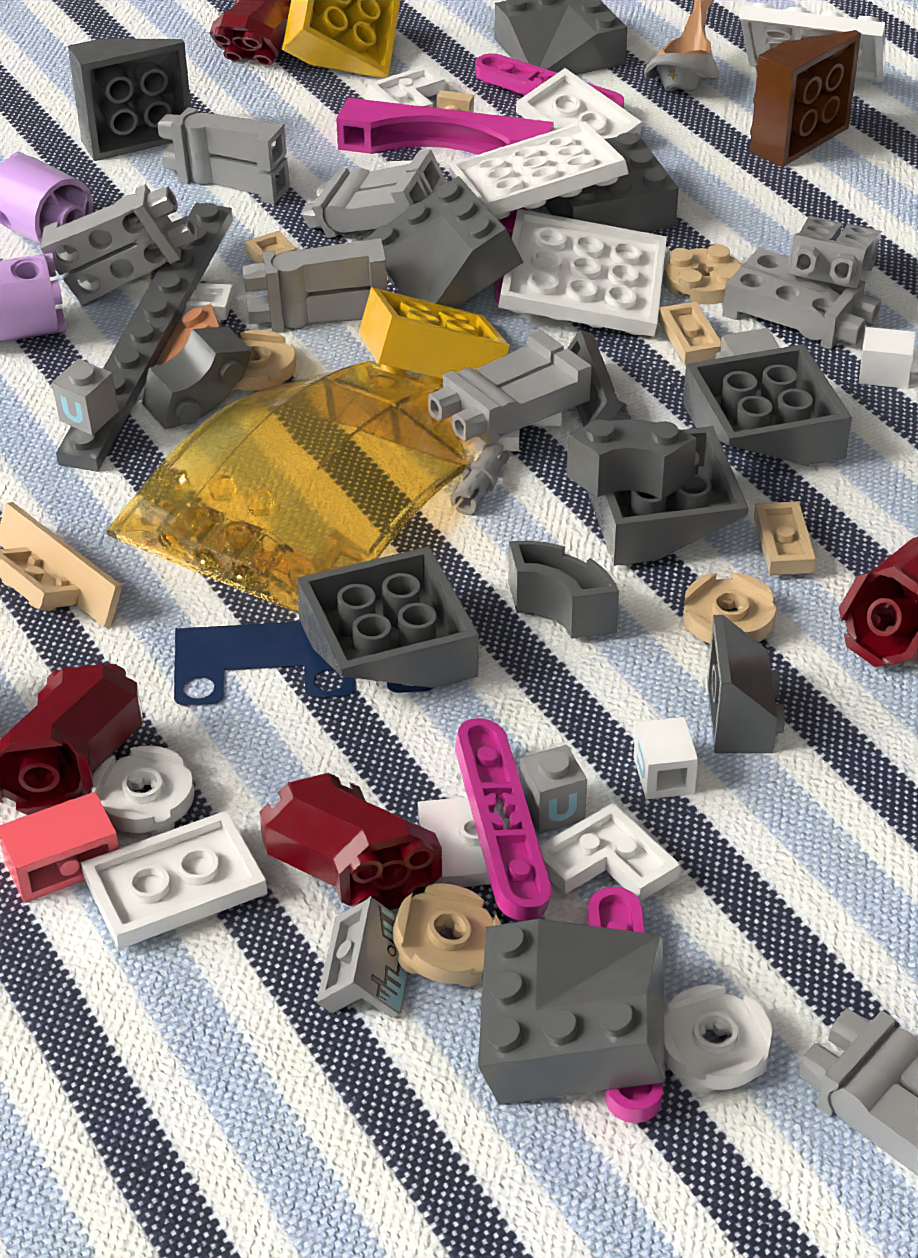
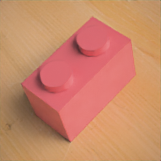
M96 792L68 800L0 825V845L3 858L23 903L85 881L81 862L119 849L117 833Z

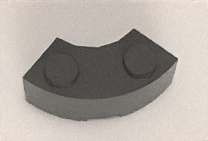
M229 327L192 329L187 344L175 357L162 365L149 368L142 401L143 406L164 429L194 423L198 418L219 405L235 388L237 383L243 379L252 350Z
M593 420L587 426L568 433L567 477L596 497L614 491L632 490L645 492L662 500L693 481L697 438L678 429L675 424L667 421Z
M509 541L508 584L517 613H535L552 618L566 629L571 639L617 633L619 590L612 577L601 565L591 558L586 563L576 557L565 554V546L540 541Z

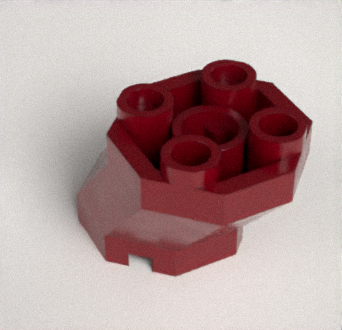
M236 0L235 5L213 21L209 34L216 45L224 50L223 55L225 58L234 62H241L243 59L253 60L262 65L270 66L273 64L274 58L279 55L282 43L284 42L291 0Z
M918 537L912 538L870 573L857 576L839 606L841 621L846 622L848 634H844L846 647L874 667H886L918 659Z
M116 664L88 665L55 670L47 677V685L38 693L37 706L0 739L1 803L4 804V797L16 802L17 811L30 815L75 799L82 789H84L86 794L93 787V772L143 724V710L137 682L126 677L124 668Z
M331 773L288 782L278 792L281 800L272 809L268 802L259 811L262 841L267 855L334 886L341 903L351 907L372 897L389 910L400 908L403 900L410 894H412L413 898L417 894L424 893L426 886L433 885L442 877V847L435 832L367 802L360 786L349 782L350 788L341 784L339 777Z

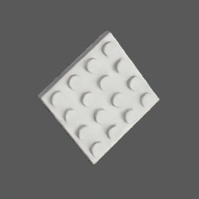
M753 3L752 6L743 5L740 20L749 65L756 66L760 54L783 42L857 30L861 32L855 79L883 82L885 74V22H879L877 18L872 16H859L858 19L844 18L842 14L833 11L823 12L822 15L812 14L800 7H789L787 10L773 9L771 5L766 3Z
M586 121L448 164L452 179L459 176L498 220L509 216L510 211L522 207L526 209L538 208L544 205L547 199L557 196L572 197L581 193L582 188L595 184L597 186L610 185L615 183L618 177L628 174L625 159Z
M518 209L512 241L524 262L504 275L498 307L509 309L515 313H531L558 321L568 320L588 324L595 328L605 327L626 331L632 335L654 337L658 322L667 237Z

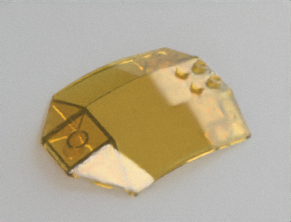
M366 361L262 389L227 405L198 426L167 456L106 529L108 536L299 614L297 577L378 559L390 542L421 507L444 486L462 474L467 465H469L460 438L455 435L452 429V416L438 422L429 414L428 395L442 389L441 385L424 381L408 373H404V375L392 374L380 368L381 364L374 361Z

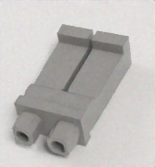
M190 107L181 115L166 114L158 122L159 136L173 140V145H169L163 152V168L176 171L178 182L188 184L192 180L198 184L213 183L258 194L261 197V202L275 205L290 188L288 160L285 158L287 149L284 124L211 113H198V109Z
M431 149L418 151L412 162L406 165L371 172L363 168H356L351 173L347 167L340 168L330 181L322 182L316 190L317 200L314 203L306 204L301 212L309 229L322 228L327 238L336 237L339 232L377 229L403 214L411 205L419 203L437 191L446 180Z
M145 184L136 188V194L126 195L111 206L62 226L59 222H55L44 227L40 249L44 254H53L56 271L59 275L63 274L64 282L81 305L160 267L167 261L170 264L179 261L182 248L196 240L197 228L190 217L185 216L171 222L167 216L178 209L177 199L169 186L151 192Z
M808 216L800 233L795 234L787 274L857 289L863 271H872L874 268L882 231L847 224L841 232L843 225L841 222Z
M381 238L280 253L275 256V251L263 252V263L243 266L245 291L267 290L268 296L246 298L249 324L271 323L272 331L276 333L284 332V327L301 328L309 323L362 320L371 287L388 291L386 259Z
M761 247L744 263V267L741 266L726 283L722 316L737 320L743 313L791 327L799 330L804 337L810 340L822 339L820 346L830 350L839 340L856 346L862 339L866 324L872 326L879 317L881 299L864 294L865 281L860 280L859 286L856 289L787 274L789 257Z
M539 329L528 334L527 346L477 369L468 367L458 373L452 370L443 374V388L428 395V411L438 422L452 416V429L455 435L465 442L478 436L490 445L499 441V434L511 433L589 401L592 365L568 348L564 349L561 343Z
M846 1008L835 1020L828 1039L844 1050L842 1055L839 1057L821 1044L814 1043L803 1055L798 1075L820 1091L817 1103L818 1109L830 1117L836 1112L846 1124L918 1176V1039L906 1030L895 1028L896 1019L882 1010L872 1021H869Z

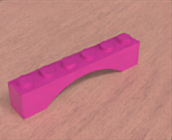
M347 98L336 118L338 150L368 154L406 147H440L479 155L554 131V122L356 98Z

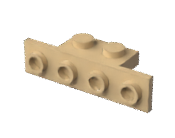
M7 502L0 523V546L4 548L0 549V578L2 582L8 587L14 588L29 600V604L36 609L52 611L56 607L76 605L103 627L111 626L122 585L14 502Z

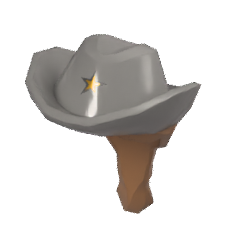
M694 0L693 12L688 18L681 37L670 41L663 49L658 50L657 54L647 63L644 69L645 79L660 77L665 90L673 92L683 89L690 92L697 89L702 77L706 79L719 78V70L712 57L711 41L706 38L705 33L708 8L713 0Z

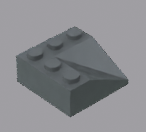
M506 0L495 3L494 39L513 59L556 73L566 68L575 75L626 64L628 27L601 0Z
M101 38L68 45L81 142L94 161L173 143V140L159 136L158 122L166 114L181 115L188 107L191 108L185 42L183 39Z
M622 133L617 137L605 140L625 159L628 174L618 177V180L613 184L606 186L591 185L582 188V192L572 197L557 196L547 199L544 204L551 215L634 231L650 232L676 227L679 188L638 133Z
M459 176L442 184L437 191L419 203L411 205L403 214L388 224L378 227L373 234L363 240L381 238L386 259L387 280L398 294L452 308H457L524 262L506 228Z
M804 344L686 364L683 405L696 428L713 426L719 441L729 446L804 465L846 458L852 417Z
M713 426L682 430L697 438L693 481L662 500L648 493L632 490L614 491L600 497H596L587 491L614 566L659 560L748 515L749 507Z
M430 547L297 577L298 610L301 625L312 648L339 675L436 688L478 677L479 634Z
M533 919L486 927L478 1068L499 1105L665 1082L663 940L660 935L545 919Z

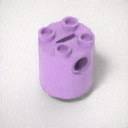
M21 152L13 153L9 159L0 164V224L41 245L45 226L55 222H59L62 226L93 213V199L90 189L82 181Z
M52 253L0 260V342L67 332L63 309L55 308V305L63 304L59 281H50V277L56 276Z

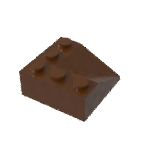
M852 30L783 42L759 55L756 65V89L753 97V121L750 129L751 153L784 167L849 128L861 32Z

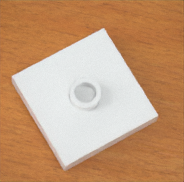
M468 797L419 801V824L421 827L435 832L442 847V877L434 884L444 883L461 887L491 884ZM496 803L494 813H498L504 823L503 830H507L509 819L503 817Z

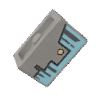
M372 897L335 917L316 1003L332 1014L360 998H363L390 1018L402 1013L409 972H406L398 962L399 952L393 940V926L397 915Z

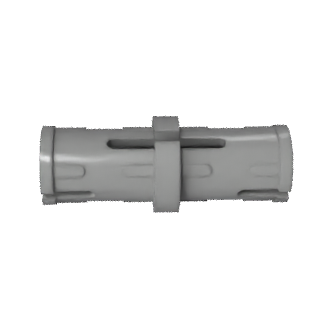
M498 442L490 445L486 444L477 460L465 468L463 480L450 498L451 504L454 506L462 496V501L456 507L458 512L472 514L477 509L484 494L488 493V491L491 492L498 480L497 475L509 459V452L507 450L503 451L499 459L497 458L504 448L502 444Z

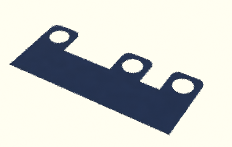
M300 621L175 628L174 700L179 705L214 704L221 701L224 696V670L304 666L305 691L311 697L347 696L355 689L354 678L345 677L344 684L332 691L322 690L315 685L314 679L317 674L325 670L334 669L312 648ZM202 677L213 682V692L204 698H191L183 690L184 685L193 678ZM387 682V688L395 693L421 692L433 689Z

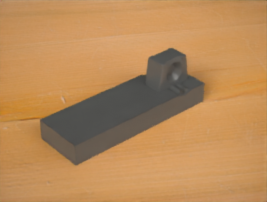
M580 329L568 346V349L592 365L590 400L576 406L583 427L597 419L607 421L630 420L631 415H629L626 403L619 401L615 394L614 386L594 334Z

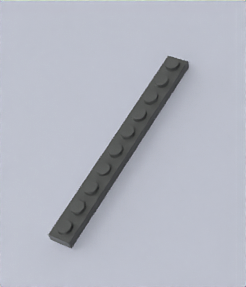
M196 202L188 217H190L197 228L196 240L182 248L179 261L172 264L167 261L159 267L103 369L112 372L119 411L93 436L71 426L56 452L58 465L99 471L146 383L149 368L156 365L186 309L187 302L190 301L191 295L196 290L232 223V208L217 206L212 203Z

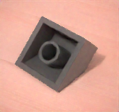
M713 615L707 693L714 753H773L776 733H783L785 726L784 705L775 704V699L779 698L780 691L779 671L770 669L769 655L766 648L724 615Z

